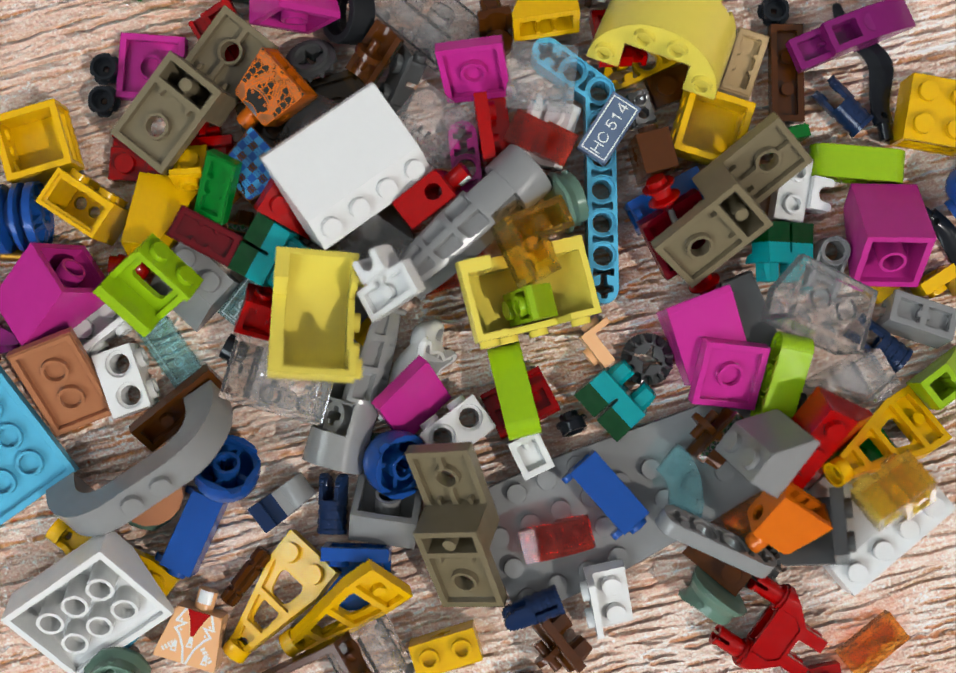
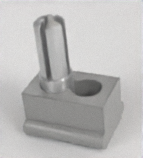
M646 88L629 93L625 97V99L641 108L647 118L643 119L638 115L631 125L632 130L657 122L649 99V92Z

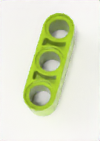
M815 143L809 146V155L814 159L811 176L817 175L830 178L836 183L903 184L904 150L833 143Z
M777 331L770 343V355L755 410H751L750 417L774 409H779L790 419L796 413L813 358L814 341L812 338Z
M519 341L487 349L509 441L542 433Z

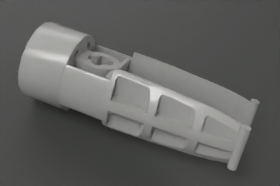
M514 144L507 146L485 167L487 175L468 193L465 191L460 192L424 228L399 257V261L410 258L426 287L423 292L416 296L420 301H423L426 298L425 295L438 288L457 273L455 268L456 262L478 256L498 238L499 235L496 232L518 211L528 213L552 190L551 182L545 172L520 147Z
M356 297L355 313H361L362 323L368 317V314L359 297ZM398 308L382 320L374 323L371 322L364 345L360 344L359 358H362L361 380L355 379L353 384L323 382L322 396L314 424L311 425L302 457L303 460L331 470L362 475L364 452L370 443L378 411L371 402L387 387L398 339L401 316L407 314L406 310Z

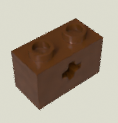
M651 124L638 129L639 134L634 136L627 147L637 185L646 183L650 177L659 173L670 175L679 166L669 127L658 128L657 124Z

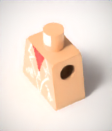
M200 586L195 602L186 599L180 602L165 627L153 655L215 673L223 661L224 651L222 646L225 644L229 616L228 612L214 608L219 591L211 587Z

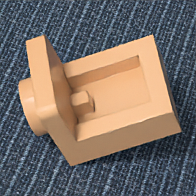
M597 316L592 318L591 323L584 324L581 327L584 333L578 337L586 348L582 351L586 359L593 367L599 364L602 369L615 361V358L595 334L611 322L607 316L601 320Z

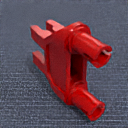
M768 576L766 578L756 577L757 581L750 578L747 588L770 602L769 606L745 638H740L723 625L718 624L715 630L719 633L716 634L712 631L709 642L732 655L734 664L743 669H765L780 666L790 673H807L809 668L803 664L802 658L791 652L794 645L800 640L821 653L828 642L822 638V634L805 623L801 603L793 586L790 584L780 585Z

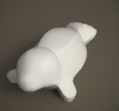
M432 319L421 322L414 327L410 336V345L399 355L392 366L389 384L419 355L428 361L437 376L445 367L456 360L457 354L453 350L443 348L445 327L442 321ZM379 414L377 420H379L382 423H386L385 420Z

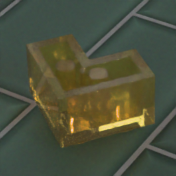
M562 195L504 217L491 228L518 289L547 278L561 269L549 240L561 236L575 226Z
M908 449L900 455L898 453L891 454L881 463L880 466L882 468L872 475L869 473L863 474L852 484L853 488L850 490L852 501L878 532L901 516L907 521L935 502L937 481Z

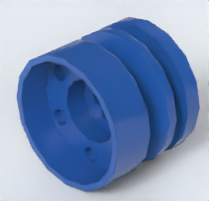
M30 181L25 184L23 182L13 183L10 189L5 184H0V255L14 253L17 248L24 252L30 242L53 243L55 232L54 215L51 211L35 202L45 187L40 181Z

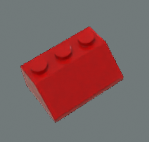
M817 386L791 419L818 440L820 445L791 482L804 491L810 489L823 474L824 464L837 457L849 441L872 417L871 411Z

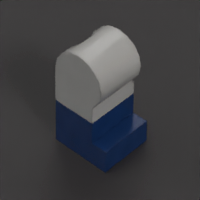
M300 472L250 507L248 511L263 531L267 533L302 507V504L313 497L316 491Z

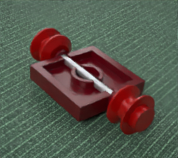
M659 173L650 177L642 189L643 195L652 196L648 206L657 210L636 223L662 276L669 280L678 273L654 250L650 242L703 199L700 192L695 188L680 196L678 188L670 187L674 183V177ZM706 239L695 241L691 249L702 247ZM711 273L693 288L689 286V291L702 295L715 290L720 281L719 274Z

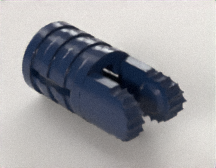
M832 75L827 80L829 86L845 100L835 108L823 93L816 91L811 97L832 118L834 117L843 126V129L850 133L849 136L853 138L874 116L869 114L861 106L860 102L854 99L855 96Z
M865 314L860 321L864 327L873 331L878 336L871 344L859 333L852 330L846 337L870 356H874L876 360L881 361L891 372H898L909 361L913 350L899 342L897 338L890 335V332Z
M321 473L319 476L317 533L325 535L347 534L346 515L348 512L349 477L347 474H340L336 477L334 499H332V476L329 473Z
M555 584L549 588L541 589V591L533 592L531 595L523 596L522 599L502 608L505 627L510 631H518V629H523L533 624L535 626L542 621L545 622L550 618L566 613Z

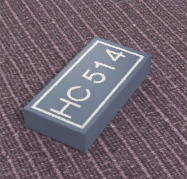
M613 91L576 149L604 167L640 113L641 108Z

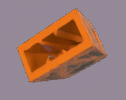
M262 47L235 89L236 95L246 106L237 115L236 120L246 130L250 126L254 128L259 122L265 127H279L318 97V94L278 49Z

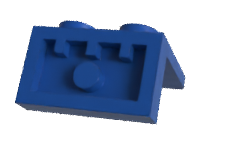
M326 542L321 547V561H329L330 567H336L342 573L324 596L342 577L368 559L391 573L392 546L374 543ZM351 594L339 606L346 610H358L367 606L369 602L356 594Z

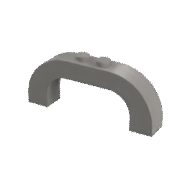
M209 380L183 398L186 410L185 419L178 432L168 443L95 491L72 472L46 490V500L49 509L77 534L86 537L104 535L127 524L187 484L214 459L227 439L232 425L233 411L230 400Z

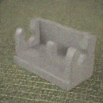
M898 289L894 290L893 294L882 303L881 307L886 308L883 316L877 319L876 323L890 332V334L936 349L953 341L956 329V308Z

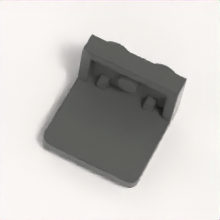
M830 487V497L816 498L826 505L833 529L791 554L779 552V559L782 565L817 566L851 564L850 552H856L855 531H848L847 518H853L852 497L845 498L843 487Z

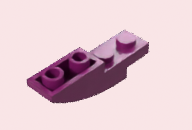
M884 0L828 20L818 28L788 40L785 45L798 74L849 52L854 51L855 53L910 30L916 24L905 0Z

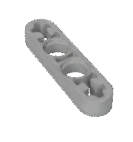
M666 505L655 519L657 527L668 537L758 578H766L777 565L775 557L766 548L759 553H755L749 549L743 537L674 505Z

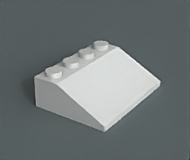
M373 82L368 83L259 157L310 240L324 250L389 206L432 171L419 145Z
M913 461L857 477L842 486L845 498L852 497L853 518H847L848 531H855L856 552H850L851 564L822 566L844 591L856 596L954 512L956 507L935 482ZM823 475L806 492L815 498L830 497L829 488L835 486Z
M112 531L90 538L13 592L0 621L65 672L84 673V667L102 648L125 647L173 615L175 609L133 546L117 532Z

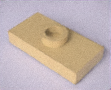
M738 27L735 42L717 91L747 101L750 99L770 39L769 36Z

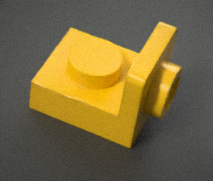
M207 145L188 146L173 166V169L169 170V178L177 190L193 192L199 189L206 153L209 150Z
M954 263L940 265L923 276L918 287H909L913 295L933 298L948 288L951 295L956 296V266Z

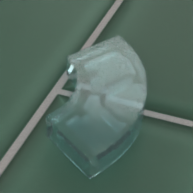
M676 443L656 470L665 479L669 491L668 505H674L701 518L704 507L701 475L691 456Z

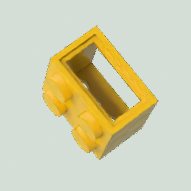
M914 72L901 81L892 127L894 139L890 140V146L952 157L956 156V80Z
M683 90L670 133L677 157L707 166L748 132L756 103L717 91L715 99L712 100Z
M53 98L0 114V157L8 182L12 184L23 182L25 184L30 181H48L58 167L67 172H70L72 168L77 171L85 170L68 107Z
M58 167L35 200V202L85 235L111 246L115 244L123 232L129 212L125 208L128 204L127 201L113 192H109L101 187V184L74 168L67 172ZM80 198H85L87 206L79 210L76 202ZM97 207L100 210V214L98 217L93 218L91 210Z

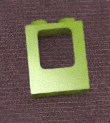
M152 233L102 280L93 293L141 336L146 337L171 310L183 300L187 302L204 280ZM143 262L172 290L166 295L159 294L136 273L135 268Z

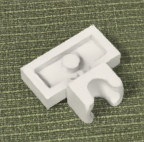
M811 162L771 194L768 217L771 220L780 222L803 223L805 212L812 214L829 212L831 205L820 199L819 192L824 187H834L835 181L822 176H811L813 162Z
M389 244L373 247L369 250L370 257L353 262V268L362 285L367 284L356 294L372 323L382 320L426 289L410 258L399 261L395 251Z

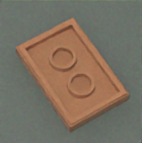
M72 326L8 351L6 356L56 437L111 415L94 364Z

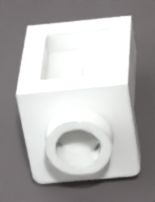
M539 433L507 443L525 481L555 467Z

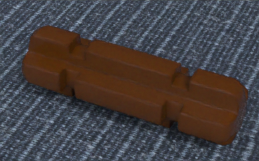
M261 546L256 548L250 556L251 560L246 561L230 582L232 585L227 586L221 594L220 598L227 605L233 607L239 602L243 596L242 593L249 589L262 572L261 568H264L270 561L271 553Z

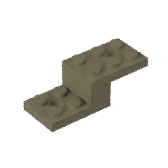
M224 5L186 58L172 51L167 53L110 133L160 174L167 176L169 170L172 169L206 121L221 127L240 101L235 93V89L261 48L279 49V47ZM230 45H238V58L228 62L225 58L226 49ZM162 118L165 122V130L161 135L154 136L151 131V125L155 119Z
M773 111L691 178L704 199L650 242L652 247L693 288L774 225L759 204L814 160ZM770 152L773 153V157L768 163L759 164L763 155ZM706 239L702 247L691 249L695 241Z
M472 442L409 445L405 452V457L425 504L413 536L442 606L505 607L508 596L490 551V545L500 519ZM441 471H447L451 473L452 475H454V478H450L446 473Z

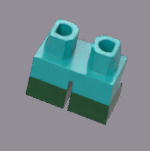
M257 212L244 236V239L249 242L242 241L227 268L261 286L273 287L276 246L311 248L299 239L301 235Z
M772 221L774 225L752 241V253L747 256L745 264H756V282H779V265L780 283L803 282V264H813L814 224Z
M622 359L610 368H603L591 380L578 388L574 394L593 417L598 415L597 421L616 442L646 415L647 407L656 397V393L645 382L633 392L626 387L624 383L635 374V371L625 359Z

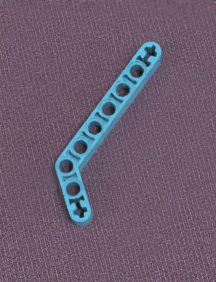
M551 37L540 38L532 47L531 66L538 74L583 105L584 137L591 126V122L595 120L612 92L615 91L614 84L611 79ZM547 51L551 53V58L547 57L544 61L540 59V54L544 55ZM562 60L558 71H555V65L558 66L559 61ZM568 69H574L579 72L581 78L577 81H569L565 78L563 72ZM601 88L606 92L607 98L602 101L595 100L591 96L590 90ZM616 149L608 160V164L604 167L595 165L592 159L584 154V193L589 208V217L585 221V250L595 288L600 285L601 276H593V272H611V275L607 274L604 277V287L610 288V292L604 296V299L597 292L600 306L607 305L615 300L619 292ZM597 184L604 185L609 192L608 198L603 200L596 198L592 193V187ZM600 216L607 219L609 222V230L602 233L595 230L593 227V219ZM604 249L608 252L610 256L608 265L602 266L594 261L593 254L595 250Z

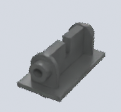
M402 44L398 53L390 62V72L387 79L378 88L397 116L407 112L415 93L414 88L405 86L406 83L410 82L418 85L427 66L425 62L427 56L418 51H415L412 55L405 44Z

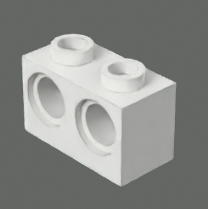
M128 342L91 356L113 419L124 418L144 411L159 402L157 398L160 396L159 386L154 378H150L146 367L149 365L148 355L143 347H139L138 343ZM123 355L129 360V368L124 373L118 369L117 365L119 358ZM133 386H136L141 394L140 400L136 404H133L128 396L129 390Z
M461 394L446 405L449 412L439 419L434 414L422 423L420 427L423 432L417 436L425 444H434L432 439L433 433L437 429H443L450 436L449 443L472 442L474 444L497 426L473 394L466 399ZM468 409L475 414L476 422L473 427L467 428L460 423L459 415L462 410Z

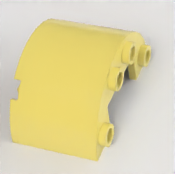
M610 0L586 56L618 67L624 46L628 44L690 65L682 89L714 100L735 42V19L732 12L726 10L722 0Z
M582 235L554 240L538 248L492 258L489 254L455 263L474 342L480 345L481 350L518 342V335L528 333L530 339L549 334L548 327L571 322L572 327L591 323L590 316L602 313ZM550 283L558 315L545 320L510 327L509 321L505 319L502 312L503 295L527 285Z
M276 246L267 378L351 384L354 383L355 379L361 380L362 358H359L360 343H354V333L360 332L361 313H355V298L357 288L364 287V285H362L353 268V262L359 260L360 253Z

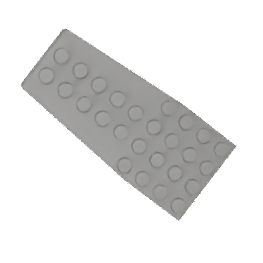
M707 405L691 407L630 429L618 442L611 436L551 458L555 467L526 481L520 472L489 486L488 488L500 519L490 545V551L511 602L520 600L523 596L531 595L533 592L541 591V589L549 588L554 584L562 601L581 592L579 582L585 581L583 567L622 559L626 570L676 542L677 540L668 537L660 531L655 523L656 517L666 505H674L711 522L761 494L764 490L750 483L727 460L719 469H715L705 462L701 463L686 451L687 447L695 440L689 434L697 425L691 416L697 412L702 417H705L711 409L719 414L724 407ZM730 408L734 412L737 411L744 418L750 417V410ZM592 449L598 453L649 511V514L645 517L647 520L646 524L636 533L631 534L628 532L626 535H622L617 540H614L610 534L617 527L573 478L565 484L561 480L568 470Z

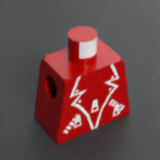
M461 162L448 172L446 170L434 169L394 200L392 204L412 230H422L462 192L461 187L472 179L473 176Z

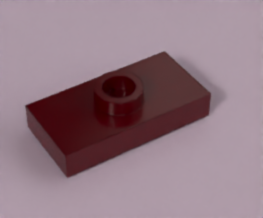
M181 205L166 233V236L226 267L230 264L243 239L239 234L184 205Z

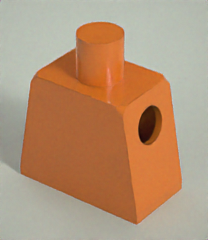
M790 482L778 499L763 491L748 508L747 515L751 532L744 537V540L749 549L755 553H759L766 546L770 545L782 554H791L828 533L833 527L826 505Z

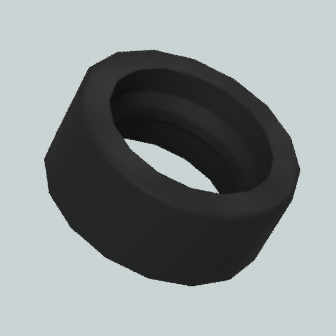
M337 0L340 8V19L324 26V34L330 42L357 45L359 42H362L375 22V1ZM347 4H349L348 21L346 20Z

